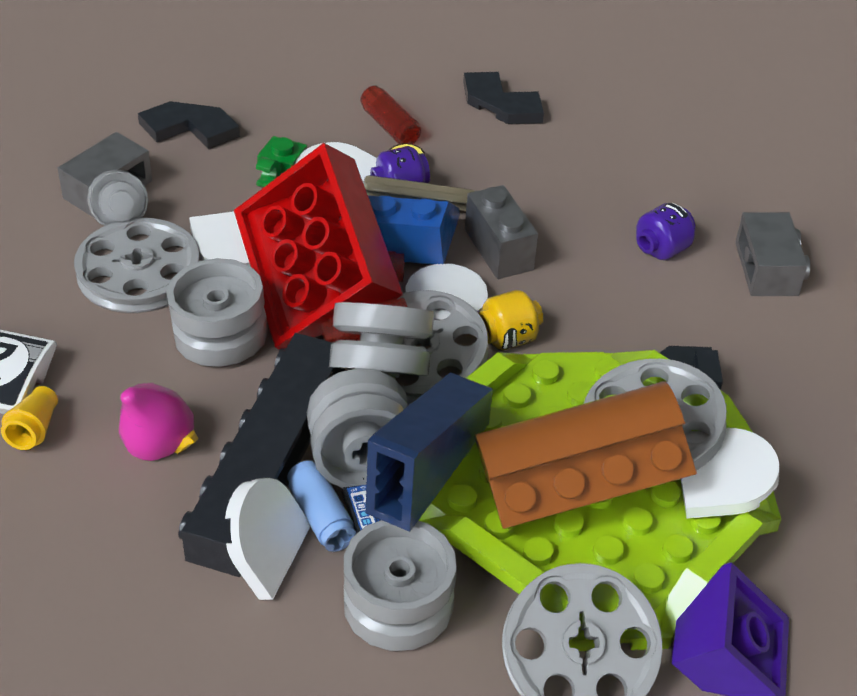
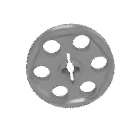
M131 218L123 222L117 221L96 230L79 246L74 259L77 283L83 295L102 308L125 313L157 310L168 306L166 291L171 280L163 277L169 273H178L183 268L198 262L199 249L192 235L184 228L172 222L155 218ZM139 234L149 236L148 238L140 241L130 239L131 237ZM171 246L183 247L178 252L165 251L166 248ZM101 249L112 250L110 254L103 256L93 254ZM99 276L110 277V280L103 283L91 282L92 279ZM135 288L147 290L145 293L136 296L126 294L129 290Z
M419 290L403 293L401 297L389 304L429 311L440 308L451 313L443 320H434L432 336L426 339H404L403 345L415 346L420 343L422 346L419 347L431 346L426 349L431 353L429 376L416 375L418 380L414 384L401 386L406 393L408 404L413 403L443 379L438 375L442 368L447 366L457 367L462 371L459 376L466 378L487 361L488 336L484 321L479 313L461 298L440 291ZM462 334H471L477 338V341L469 346H461L454 342L455 338Z
M669 359L636 360L612 369L592 386L585 398L584 404L609 395H617L645 387L643 385L644 380L650 377H661L667 381L677 399L685 424L682 425L684 433L700 430L709 436L706 441L701 443L687 441L696 471L706 465L722 446L726 434L727 413L724 397L710 377L691 365ZM691 394H700L705 396L708 401L700 406H691L686 404L683 399Z
M576 563L562 565L542 573L521 591L510 607L505 620L502 634V651L509 678L521 696H544L543 688L546 680L556 675L564 677L569 681L572 687V696H598L596 685L604 675H613L622 682L624 696H646L659 672L662 658V637L656 614L647 598L637 586L611 569L594 564ZM548 584H556L566 591L568 604L562 612L552 613L542 606L540 601L542 587ZM608 584L617 591L619 603L615 611L603 612L595 607L591 594L596 585ZM579 613L582 615V624L579 619ZM580 627L581 630H584L585 638L594 640L595 648L586 652L585 660L580 658L578 649L569 647V640L578 635V628ZM626 629H637L645 636L647 650L641 658H631L621 649L620 637ZM522 630H534L542 637L544 649L539 658L526 659L516 650V637ZM582 664L584 666V675L582 674Z

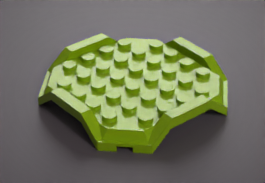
M655 350L618 353L555 352L540 354L497 352L466 377V379L493 388L490 421L483 431L485 432L584 404L589 390L598 379L620 365L636 360L668 358ZM650 377L644 380L643 385L648 386L666 380L661 377ZM721 391L726 403V428H738L752 432L729 395ZM691 394L685 397L683 401L691 406H700L705 404L708 399L700 394ZM475 442L418 521L428 523L444 534L451 545L518 594L542 573L567 564H594L621 574L637 586L651 604L661 630L662 649H669L675 637L676 620L722 565L729 562L734 563L759 535L778 531L781 516L773 491L766 499L760 502L758 508L750 512L686 519L681 479L502 529L490 484L487 483ZM548 584L542 587L540 592V601L546 610L552 613H559L566 608L568 597L562 587L556 584ZM598 584L593 588L591 596L595 607L603 612L615 611L619 603L617 591L608 584ZM579 613V619L582 624V615ZM580 627L578 628V635L569 640V647L576 648L579 651H589L595 648L594 640L585 638L584 630H581ZM631 628L626 629L622 633L620 643H630L631 650H647V640L642 632Z

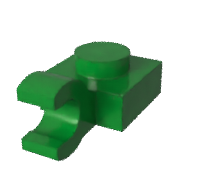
M272 136L257 155L256 169L262 171V174L257 180L256 186L265 187L292 167L300 154L307 149V145L292 141L289 138Z

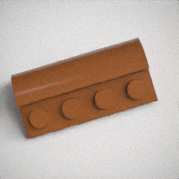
M666 381L478 433L474 437L487 483L490 484L502 529L697 474L682 426L685 424L677 399Z

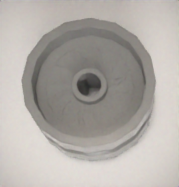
M215 258L203 260L183 268L171 279L166 294L176 348L186 359L204 366H227L250 358L265 344L268 325L264 309L263 285L260 275L250 265L233 259Z
M351 302L335 303L333 327L340 332L360 334V341L338 340L332 343L329 367L350 370L357 368L379 370L393 378H400V374L429 376L431 353L423 347L403 345L404 339H426L432 336L434 312L392 305Z
M352 369L339 372L323 381L310 396L306 413L311 434L312 453L316 469L328 482L341 488L366 485L369 438L408 407L406 393L395 378L379 370Z
M380 520L365 526L351 538L344 553V615L355 634L369 645L389 651L414 650L433 642L447 628L453 613L457 569L455 551L445 535L428 523L418 521L409 532Z

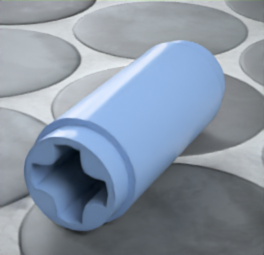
M303 461L296 464L287 475L289 488L307 517L308 523L318 541L331 552L345 549L348 547L351 538L356 535L352 519L331 483L316 469L315 462Z

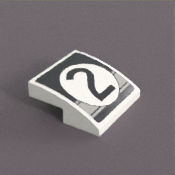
M0 330L1 414H5L29 396L33 391L35 383L43 384L57 346L55 341Z

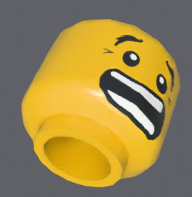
M520 290L488 298L483 304L482 311L478 312L486 326L488 344L492 343L500 350H508L531 343L537 338L539 325L543 323V312L540 304L536 300L532 301L525 292Z

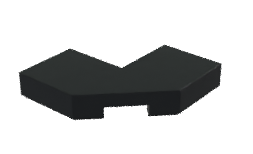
M499 72L464 73L463 85L467 104L479 110L484 107L496 113V119L506 124L543 123L544 111L539 91L503 92Z
M169 101L138 113L139 124L156 142L190 130L207 149L240 137L239 125L220 107Z

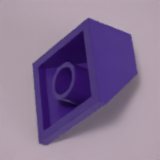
M732 562L724 564L676 620L674 645L672 647V664L705 692L725 696H786L789 617Z

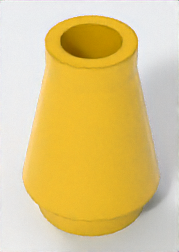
M38 386L29 396L6 412L2 418L1 434L3 439L10 446L19 450H29L41 444L45 439L53 410L58 404L56 393L48 387Z

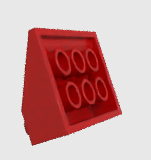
M322 143L233 210L250 266L261 278L265 300L264 309L275 348H287L295 333L317 337L336 330L333 327L335 303L351 302L389 305L403 295L354 158L328 144Z

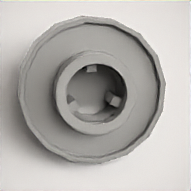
M115 169L103 172L94 179L88 189L87 203L93 217L100 224L106 226L117 221L123 222L131 218H142L147 211L148 196L146 188L137 177L127 171Z

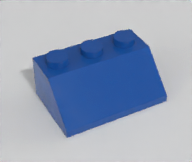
M368 195L391 261L444 264L460 216L459 207L448 201Z

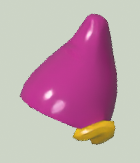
M142 383L129 387L121 393L120 400L122 406L120 409L119 435L132 456L147 461L158 460L174 452L179 454L199 439L194 431V414L177 392L154 383Z

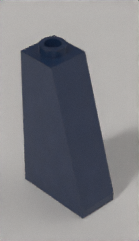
M449 373L376 431L368 440L365 513L410 532L475 444V434L482 433L489 425L493 388Z

